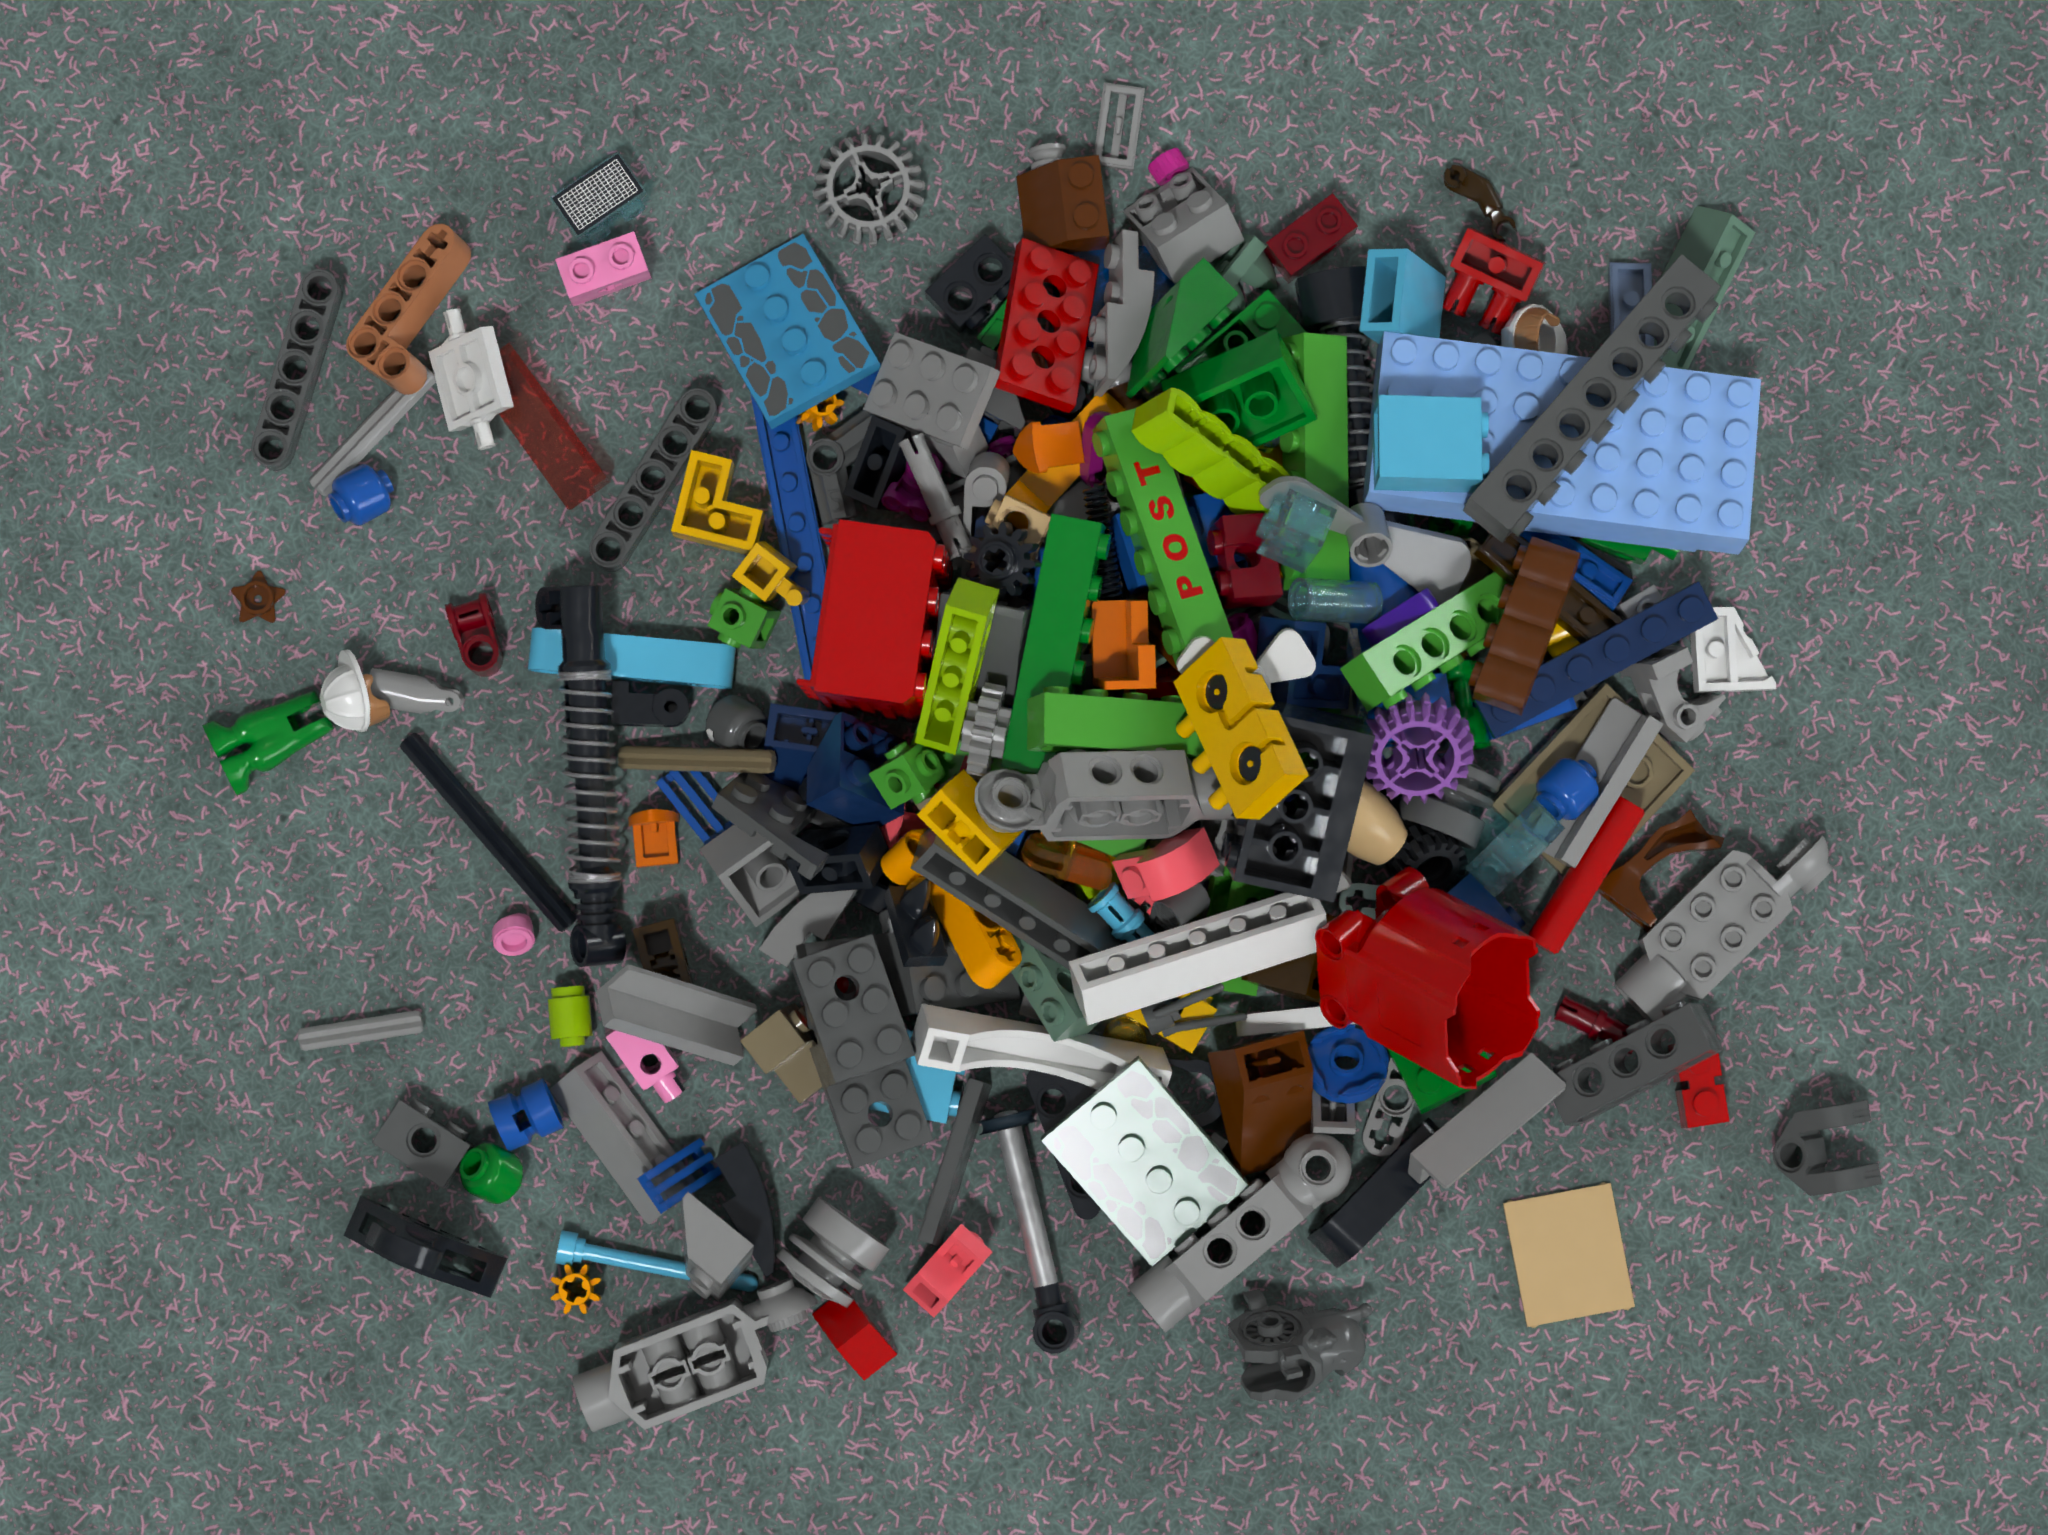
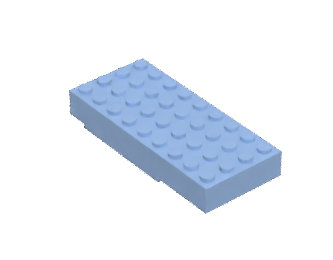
M1384 331L1376 355L1362 503L1376 504L1385 511L1476 522L1463 511L1469 497L1473 493L1374 490L1373 407L1378 395L1480 397L1482 412H1488L1489 416L1487 438H1482V453L1489 454L1490 474L1591 357ZM1613 365V369L1618 375L1623 377L1631 376L1630 370L1625 365ZM1664 367L1651 384L1644 379L1635 389L1640 396L1625 414L1617 410L1609 419L1614 426L1598 445L1591 440L1583 449L1587 457L1572 475L1564 471L1556 482L1561 487L1545 506L1538 501L1529 513L1534 518L1524 531L1691 552L1705 550L1739 555L1749 541L1761 379ZM1596 394L1586 395L1591 405L1595 407L1605 406L1600 396ZM1568 424L1559 426L1565 436L1570 438L1579 436L1573 426ZM1533 456L1534 462L1539 467H1552L1551 461L1546 456ZM1515 485L1506 487L1511 497L1515 499L1526 498L1524 491L1520 487Z

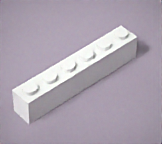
M1285 892L1068 961L1075 999L1087 1025H1091L1316 953L1315 933L1327 923L1326 912L1319 899Z

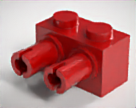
M1469 227L1450 264L1451 267L1455 268L1454 272L1457 275L1445 297L1443 309L1450 312L1458 299L1459 303L1453 314L1465 318L1466 311L1479 284L1484 285L1486 283L1492 286L1491 289L1495 292L1478 325L1489 329L1494 317H1496L1497 320L1491 332L1501 336V330L1505 327L1517 302L1522 303V301L1527 302L1546 262Z

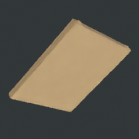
M1601 1182L1596 1186L1516 1201L1508 1200L1506 1203H1503L1526 1327L1536 1328L1542 1324L1621 1309L1629 1310L1635 1307L1611 1183Z

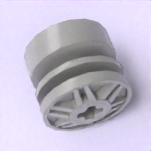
M818 1197L802 1218L804 1223L815 1233L812 1239L808 1240L792 1233L789 1236V1240L803 1250L801 1254L797 1256L786 1248L781 1247L776 1256L786 1265L791 1275L823 1299L837 1302L848 1308L854 1299L840 1288V1285L845 1281L857 1290H861L864 1285L851 1271L853 1267L857 1264L874 1272L890 1248L840 1210Z

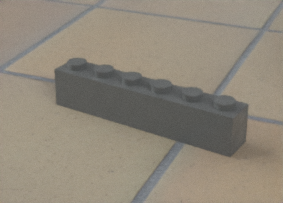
M929 827L920 836L911 869L1068 970H1070L1068 961L1128 943L1125 939L1122 941L1119 938L1116 939L1111 934L1113 929L1097 912L1091 913L1087 908L1088 904L1006 851L977 876Z

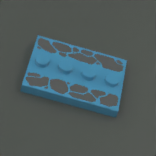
M804 234L694 294L771 430L875 373L881 367L877 357Z

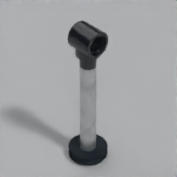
M1036 1108L1019 1112L1009 1110L1000 1112L993 1118L976 1123H981L983 1126V1131L979 1135L996 1131L998 1134L1038 1308L1033 1309L1035 1318L1033 1338L1036 1345L1043 1351L1050 1354L1061 1353L1071 1347L1078 1339L1080 1322L1071 1311L1069 1301L1063 1302L1021 1127L1022 1125L1039 1120H1034L1032 1117V1111ZM1050 1320H1059L1065 1325L1067 1329L1065 1340L1056 1341L1048 1335L1047 1324Z

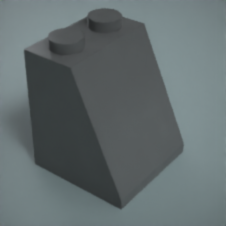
M953 587L941 593L936 645L945 605ZM1006 594L1004 598L997 599L975 698L981 696L982 687L985 685V682L1002 685L1006 688L1004 707L1013 706L1034 600Z

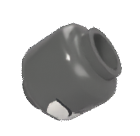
M729 695L720 699L711 707L706 719L705 731L708 738L721 748L759 749L765 742L768 720L762 710L742 696Z

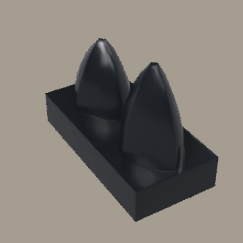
M919 877L908 886H889L884 894V899L903 967L943 966L948 958V953L932 901L930 881L925 877Z

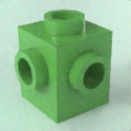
M744 585L740 589L725 588L723 592H720L711 604L709 613L712 617L707 626L718 631L719 635L717 638L732 647L740 649L741 645H744L751 649H764L782 611L763 602L761 598Z
M906 740L884 753L887 760L869 773V776L891 810L910 799L916 805L928 799L937 792L934 784L948 775L941 765L939 758L930 747L917 743L909 746Z

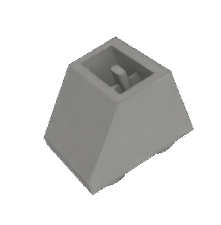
M1193 167L1175 175L1169 182L1152 193L1140 197L1134 204L1123 210L1125 217L1134 231H1138V237L1157 266L1174 284L1203 257L1208 262H1211L1244 241V237L1228 203Z

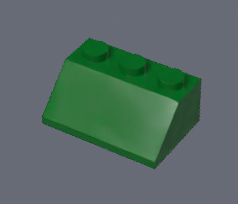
M1277 329L1161 381L1163 392L1171 387L1182 390L1199 405L1202 411H1207L1217 416L1226 424L1232 434L1244 437L1255 447L1318 419L1295 361Z

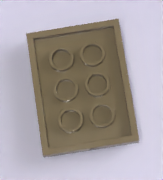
M1602 683L1494 797L1492 809L1525 841L1532 826L1542 812L1536 801L1538 796L1536 791L1537 781L1560 758H1571L1574 760L1612 698H1616L1628 705L1607 683ZM1659 734L1655 737L1620 794L1621 797L1643 809L1645 813L1629 840L1695 771ZM1527 842L1564 877L1569 869L1568 866H1565Z

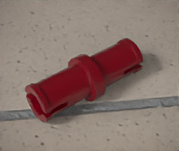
M1567 995L1564 996L1554 1017L1556 1021L1559 1020L1589 1034L1587 1038L1594 1042L1597 1038L1602 1041L1612 1039L1613 1042H1616L1627 1036L1625 1030L1630 1027L1608 1016L1609 1011L1603 1008L1597 1011L1569 998Z

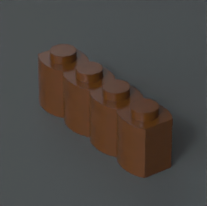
M1533 536L1528 547L1520 545L1512 569L1518 570L1519 573L1514 585L1505 584L1498 603V608L1504 609L1499 624L1491 622L1483 643L1484 647L1490 648L1484 663L1476 661L1468 685L1475 687L1473 699L1522 716L1574 579L1581 553Z

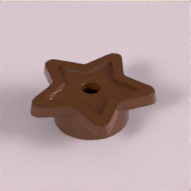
M257 571L251 582L245 586L233 587L231 593L241 604L240 622H246L259 616L270 623H274L276 621L274 604L285 595V589L269 586L261 571ZM260 595L262 601L256 603L254 600L255 596Z

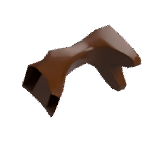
M1690 809L1676 822L1659 827L1635 856L1624 865L1612 871L1603 880L1597 892L1640 928L1648 932L1655 925L1654 923L1657 918L1640 890L1641 877L1656 863L1669 855L1721 849L1724 838L1708 834Z

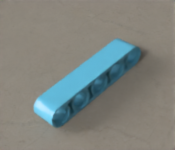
M532 628L528 670L557 674L558 666L563 661L561 629ZM604 633L605 659L611 664L610 670L612 672L610 674L612 679L732 689L735 647L719 643Z

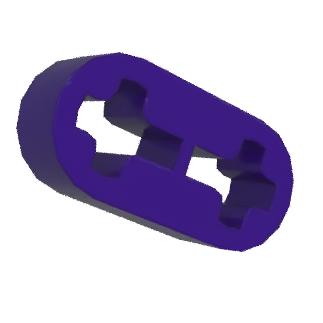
M1426 588L1376 619L1361 631L1373 647L1440 605L1429 588Z

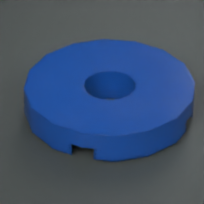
M1348 1025L1342 1029L1334 1026L1327 1027L1317 1033L1311 1040L1308 1050L1314 1071L1313 1089L1317 1094L1333 1102L1350 1104L1365 1101L1378 1093L1385 1083L1389 1067L1386 1047L1368 1038L1364 1030L1356 1028V1025ZM1348 1056L1354 1058L1358 1065L1353 1069L1345 1070L1339 1068L1335 1062L1340 1057Z

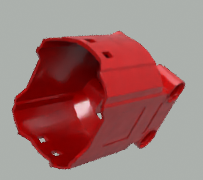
M1406 867L1376 889L1375 920L1359 910H1345L1316 931L1320 1009L1325 1019L1339 1029L1347 1027L1352 1022L1362 1026L1368 1038L1458 1087L1477 1090V1081L1489 1075L1503 1061L1523 1056L1524 1051L1539 1027L1540 1009L1530 995L1529 958L1538 953L1536 939L1442 890L1429 888L1425 877L1415 868ZM1485 1051L1492 1056L1486 1059L1480 1054ZM1465 1067L1471 1072L1467 1073L1466 1071L1462 1070V1068Z

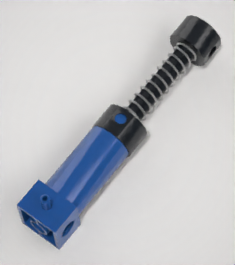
M1366 266L1323 270L1297 278L1295 282L1302 328L1307 333L1347 336L1349 508L1363 501L1372 399L1369 393L1374 387L1373 384L1367 382L1366 378L1372 371L1369 367L1364 366V361L1368 358L1369 354L1363 351L1361 347L1367 339L1359 334ZM1383 510L1386 521L1416 527L1414 514ZM1349 551L1350 589H1345L1344 595L1354 657L1356 658L1372 647L1361 630L1418 594L1419 591L1384 564L1375 567H1363L1356 564L1351 558ZM1437 669L1432 671L1436 679L1415 692L1411 685L1404 689L1406 693L1408 692L1412 695L1413 701H1420L1422 695L1426 692L1430 696L1431 703H1434L1442 696L1446 701L1447 708L1452 707L1446 673H1438ZM1357 697V718L1365 721L1366 719H1375L1374 711L1376 707L1367 712ZM1405 699L1401 700L1398 703L1400 704L1405 702ZM1383 703L1378 705V707L1386 709ZM1391 738L1384 748L1395 747V741Z

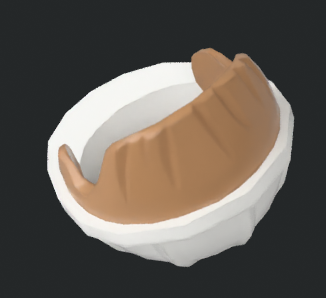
M1526 305L1513 313L1505 327L1501 330V346L1567 354V339L1560 324V319L1543 305Z
M342 650L340 652L338 667L325 678L319 698L323 713L330 721L345 729L365 732L368 727L389 718L390 705L387 701L378 699L371 693L373 677L370 674L362 675L356 657L350 650Z

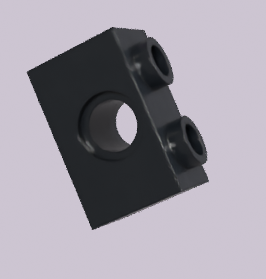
M878 824L805 830L800 839L829 854L823 869L809 880L798 872L800 863L790 856L786 859L800 894L871 889L875 887L884 873L881 867V858L889 849Z

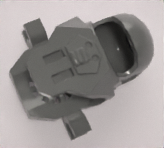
M1260 1289L1244 1292V1299L1247 1301L1249 1309L1244 1310L1243 1314L1228 1324V1336L1237 1344L1244 1361L1261 1363L1260 1365L1246 1368L1241 1376V1385L1250 1399L1261 1402L1277 1399L1293 1403L1313 1391L1332 1371L1335 1370L1337 1374L1344 1376L1363 1361L1366 1341L1360 1321L1362 1318L1369 1317L1373 1310L1368 1303H1363L1358 1308L1346 1311L1336 1308L1318 1311L1310 1306L1286 1310L1276 1304L1268 1307L1263 1293Z

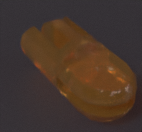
M1033 833L1024 842L1025 846L1021 850L1022 859L1026 865L1034 870L1054 875L1060 880H1066L1097 890L1105 889L1111 883V855L1077 841H1047L1042 833Z

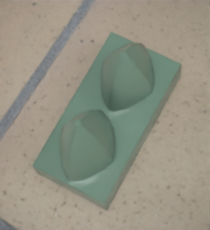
M1242 233L1244 241L1225 252L1214 266L1215 270L1239 293L1227 305L1232 311L1228 317H1236L1245 309L1244 296L1237 284L1240 280L1247 285L1260 289L1277 288L1274 268L1269 258L1263 252L1267 246L1254 235Z

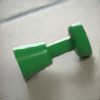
M1464 660L1446 672L1448 685L1453 686L1455 705L1460 711L1461 718L1465 717L1469 722V732L1473 734L1474 738L1472 749L1474 751L1491 746L1492 743L1478 709L1473 707L1470 685H1468L1476 661Z

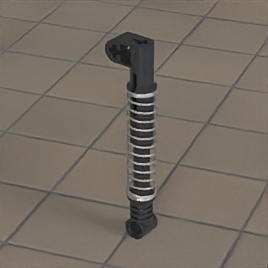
M601 585L542 587L537 592L535 600L538 623L543 629H561L563 661L558 666L557 675L559 677L557 679L564 681V685L558 690L564 693L565 702H562L559 707L565 710V718L561 720L560 724L566 726V735L560 740L567 743V751L561 756L568 760V768H565L562 773L570 778H575V783L568 784L563 788L568 793L576 794V799L567 801L564 806L567 809L577 810V815L567 818L565 823L578 828V832L571 833L565 838L569 842L578 844L577 849L569 851L566 855L571 859L579 860V865L570 867L567 871L569 873L567 876L569 878V889L574 892L575 899H580V902L575 903V909L581 912L575 914L576 920H581V923L576 924L571 932V955L573 961L579 967L622 963L625 958L626 938L621 925L618 922H613V918L618 917V912L612 911V908L617 907V901H612V897L617 896V890L621 886L622 877L620 875L622 873L614 871L609 866L612 863H619L621 859L608 858V847H616L620 843L608 841L607 831L618 830L620 827L618 825H607L606 815L615 814L619 810L606 808L605 799L616 797L618 794L605 791V782L616 780L617 777L611 775L610 764H614L616 760L610 759L609 748L614 747L615 744L609 742V731H613L615 728L608 726V715L614 711L607 709V698H611L613 695L608 693L606 688V682L612 680V675L610 674L612 671L610 670L611 664L605 659ZM579 852V856L571 855Z

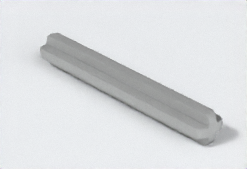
M426 367L427 380L424 386L414 394L404 395L394 389L310 477L309 483L321 495L327 496L332 491L333 480L352 470L436 383L435 375Z

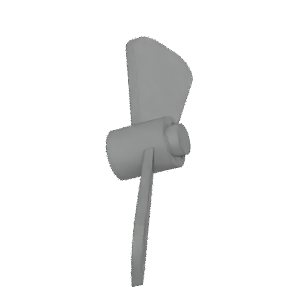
M1297 476L1278 477L1259 491L1260 502L1265 508L1346 535L1351 558L1356 564L1363 567H1375L1384 564L1417 591L1421 592L1429 588L1438 604L1448 601L1458 593L1470 569V550L1462 538L1386 521L1383 510L1376 504L1359 503L1348 508L1306 479Z

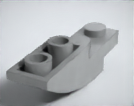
M1122 229L1112 244L1109 243L1105 249L1104 267L1109 269V282L1104 292L1105 306L1097 316L1092 317L1088 331L1089 340L1094 342V355L1091 357L1089 364V378L1094 380V396L1102 397L1127 367L1141 342L1149 319L1154 293V271L1139 269L1138 231Z

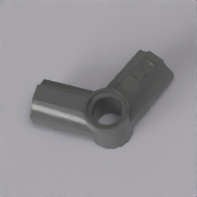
M865 410L824 439L814 441L806 453V460L822 525L837 524L839 519L851 520L858 517L854 498L843 494L849 479L847 467L855 462L872 415ZM822 450H830L837 455L838 460L833 468L822 470L814 464L815 456Z

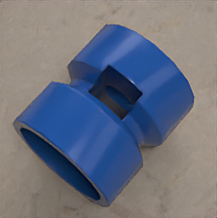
M543 1078L521 1087L520 1095L518 1096L507 1093L488 1102L493 1121L509 1152L531 1143L534 1134L545 1137L564 1128L555 1100ZM524 1109L529 1121L520 1123L516 1113Z

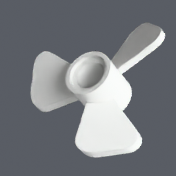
M1285 628L1274 637L1256 661L1258 668L1252 674L1262 675L1269 691H1271V683L1305 678L1312 675L1316 668V662L1298 632ZM1207 636L1193 638L1176 661L1178 671L1182 674L1215 642Z

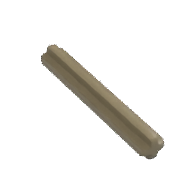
M625 746L620 747L618 750V766L622 769L768 774L774 772L777 766L776 753L773 750Z

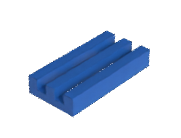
M669 771L666 776L660 778L655 783L705 845L734 825L730 821L724 826L721 825L681 775L685 771ZM690 771L714 801L718 794L700 771ZM675 780L714 828L716 831L709 837L670 788L669 784Z
M701 1138L637 1178L660 1214L682 1201L687 1192L693 1194L723 1174L719 1167L714 1168L710 1161L714 1159L710 1152L704 1154L701 1147L705 1144ZM689 1155L695 1160L693 1163L657 1186H654L651 1181L653 1178ZM698 1169L702 1170L704 1176L664 1201L660 1195L662 1192Z

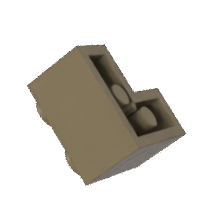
M796 1003L779 1009L740 1040L763 1072L768 1074L775 1071L799 1104L805 1102L823 1088L810 1052V1048L817 1045L818 1042L814 1030L808 1028L805 1006L799 1008Z

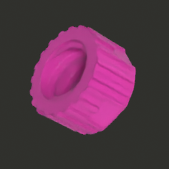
M1173 148L1155 158L1149 164L1148 170L1157 184L1162 186L1175 175L1185 172L1189 168V163L1179 148Z

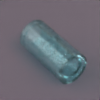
M1297 578L1292 582L1288 592L1289 612L1295 620L1370 624L1379 618L1383 605L1381 589L1373 581Z

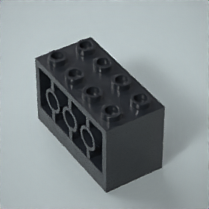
M1274 700L1275 704L1268 710H1279L1298 753L1308 752V755L1302 761L1309 776L1260 820L1235 818L1233 832L1225 833L1221 857L1225 858V866L1228 868L1233 881L1335 902L1375 735L1363 719ZM1298 794L1294 800L1284 802L1288 796ZM1288 836L1284 841L1274 843L1277 838Z

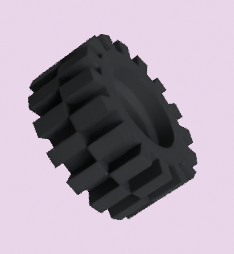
M1416 825L1409 827L1411 833L1407 835L1405 843L1397 854L1385 864L1388 873L1393 877L1402 869L1412 867L1425 877L1429 888H1437L1444 892L1449 891L1447 885L1450 883L1456 885L1460 881L1457 874L1464 875L1466 871L1464 865L1468 864V858L1456 838L1424 825L1419 830ZM1427 859H1430V860L1427 861L1426 863L1420 865L1421 863H1423V862L1426 861Z

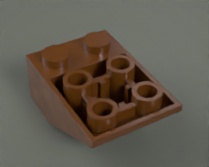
M1304 1030L1276 1034L1207 1053L1233 1163L1243 1176L1274 1167L1284 1158L1285 1151L1293 1141L1305 1134H1310L1314 1071Z

